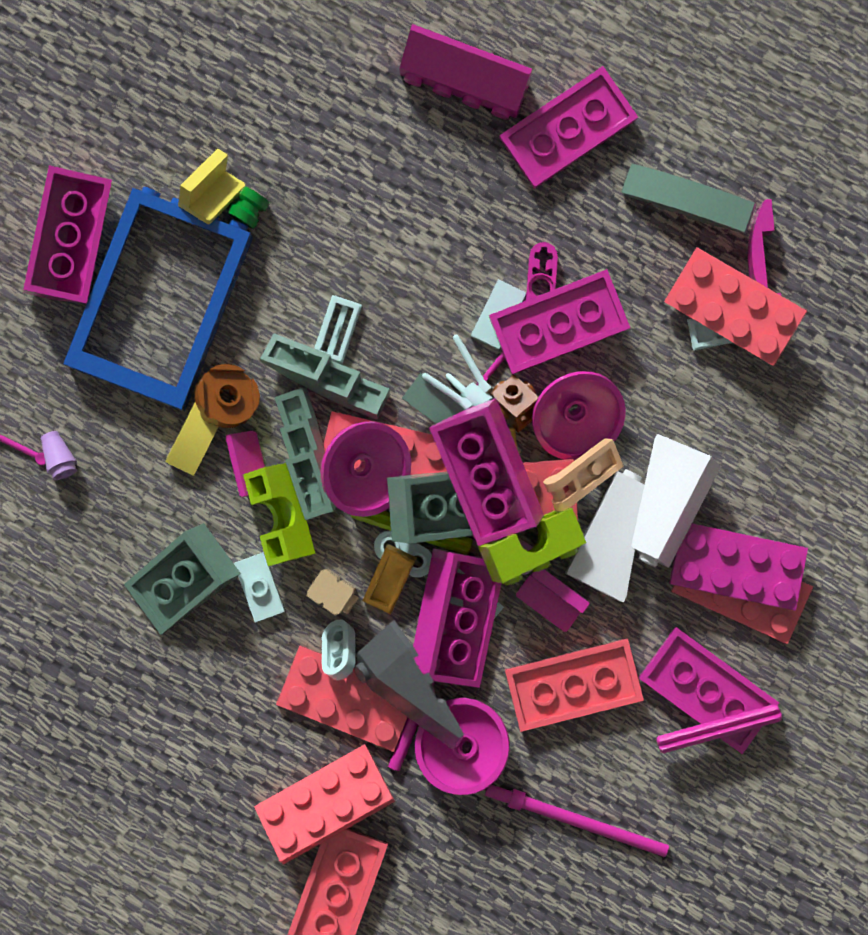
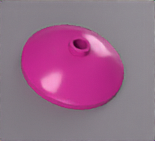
M586 371L566 374L549 384L538 397L532 414L533 431L540 445L548 453L563 460L574 459L575 461L604 438L613 439V441L617 439L625 422V402L616 385L605 376ZM578 404L574 410H569L572 405Z
M371 421L356 423L342 430L327 447L321 464V482L328 499L341 511L360 517L376 515L389 508L388 477L411 474V456L402 436L387 425ZM360 459L361 464L358 468L355 469L354 464L357 460Z
M470 698L450 699L445 702L464 733V737L458 747L452 750L419 726L415 739L417 763L426 779L436 788L455 795L475 794L490 787L503 773L510 753L509 734L498 713L483 702ZM469 741L472 745V750L466 754L463 752L462 746L465 742Z

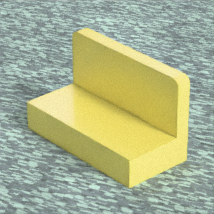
M219 149L180 185L178 206L206 224H211L239 195L245 186L244 182L226 172L228 155Z

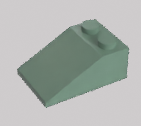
M448 472L387 478L392 541L411 544L473 535Z
M203 523L183 532L124 585L159 634L162 635L219 593L241 573Z

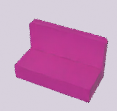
M545 569L538 572L532 571L516 593V597L564 632L568 631L579 614L583 613L590 604Z

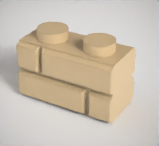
M330 569L322 570L307 591V596L318 604L324 603L323 607L334 615L342 612L349 614L359 597L354 595L356 587L346 580L340 581V576Z

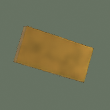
M388 544L362 601L391 615L417 557Z

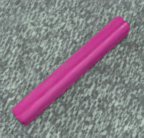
M769 705L660 735L657 737V745L661 753H668L780 722L782 720L781 712L778 705Z

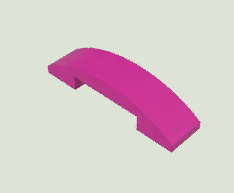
M771 199L763 201L754 217L749 235L747 256L749 277L767 288L763 236L771 235L775 231Z

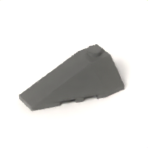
M392 621L358 652L355 659L354 672L358 679L363 683L366 682L373 692L453 750L460 744L464 733L446 702L442 698L437 699L435 697L432 677L429 672L423 674L414 660L415 657L419 656L416 649L397 623Z

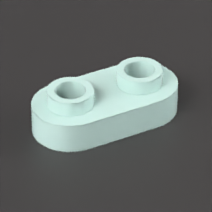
M391 531L382 532L375 540L374 550L380 559L385 551L384 543L392 540ZM395 542L396 548L413 556L419 555L424 560L420 568L413 566L409 575L412 577L427 575L432 557L430 551L417 543Z
M335 620L325 628L322 634V670L332 679L342 680L351 674L355 666V631L344 620Z

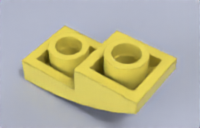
M196 401L165 461L193 476L218 429V426L213 423H207L201 418V412L197 408Z

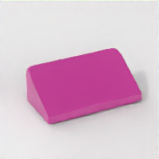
M255 431L229 434L225 437L241 497H249L243 474L265 467L258 436Z

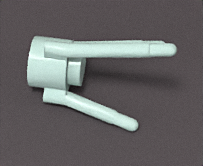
M454 335L453 340L476 378L478 385L472 382L467 387H464L450 373H447L446 379L461 392L458 395L427 373H423L422 378L459 403L466 410L494 398L488 393L492 387L484 380L460 337Z

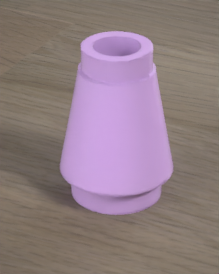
M52 431L41 436L47 474L52 475L53 480H61L77 472L75 466L77 461L59 435V432Z

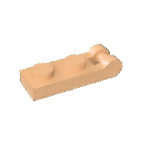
M604 438L558 474L544 480L547 492L552 493V504L555 511L561 512L569 509L624 467L613 439ZM568 485L569 491L565 493L563 487Z

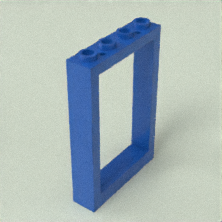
M143 187L142 191L132 188L63 364L186 411L253 236L247 231L248 226L240 222L231 220L227 224L219 221L218 216L211 224H206L179 207V199L172 198L171 202L159 198L161 193L151 188ZM141 205L234 240L177 387L83 351Z

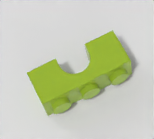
M287 464L263 467L243 474L251 505L264 504L273 515L274 525L271 532L260 536L267 566L316 554L307 520L304 518Z
M573 508L561 512L554 510L545 514L536 526L538 541L528 551L521 546L516 534L478 546L492 581L505 583L506 586L522 580V574L527 571L533 570V572H538L546 569L551 565L550 560L559 556L561 559L578 553L577 548L586 544V540Z

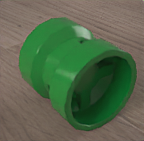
M244 186L239 193L242 201L232 204L227 213L235 220L254 230L259 222V213L257 212L266 211L270 202L259 193Z

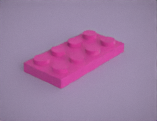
M602 66L499 135V139L535 189L638 119V116L604 66Z
M607 269L489 315L511 375L630 329Z
M691 524L674 557L669 584L796 611L808 548Z
M674 627L638 677L700 724L779 704L778 701L677 627ZM762 727L720 739L743 754Z

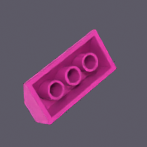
M414 24L411 26L399 67L400 75L404 76L403 80L417 87H421L422 83L434 87L433 92L443 97L450 98L451 94L463 98L462 103L472 108L479 109L480 105L492 109L491 113L494 116L508 120L510 116L517 118L530 84L532 69Z
M49 165L23 293L52 300L87 304L112 183L111 179Z
M497 398L468 408L429 428L478 546L538 525L544 514Z
M433 548L413 643L419 655L414 658L415 662L423 674L429 672L433 681L480 688L502 584L492 581L483 558ZM458 568H459L464 574H462V573H457ZM451 597L463 600V607L451 604Z

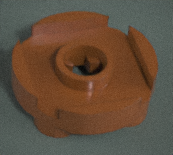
M221 364L211 368L203 375L196 386L195 401L197 408L201 412V418L205 422L213 423L222 428H234L248 422L259 405L260 393L257 383L253 378L250 379L244 373L245 370L236 365ZM223 389L229 390V394L235 396V401L231 400L230 403L224 402L220 397V394L224 392Z

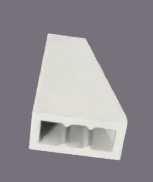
M657 434L653 444L631 547L641 554L639 560L655 568L658 563L669 568L721 466L711 456Z
M627 469L623 473L618 471L614 474L584 534L586 544L577 548L579 552L573 556L565 571V574L623 603L627 596L635 552L631 545L645 486L640 483L641 476Z

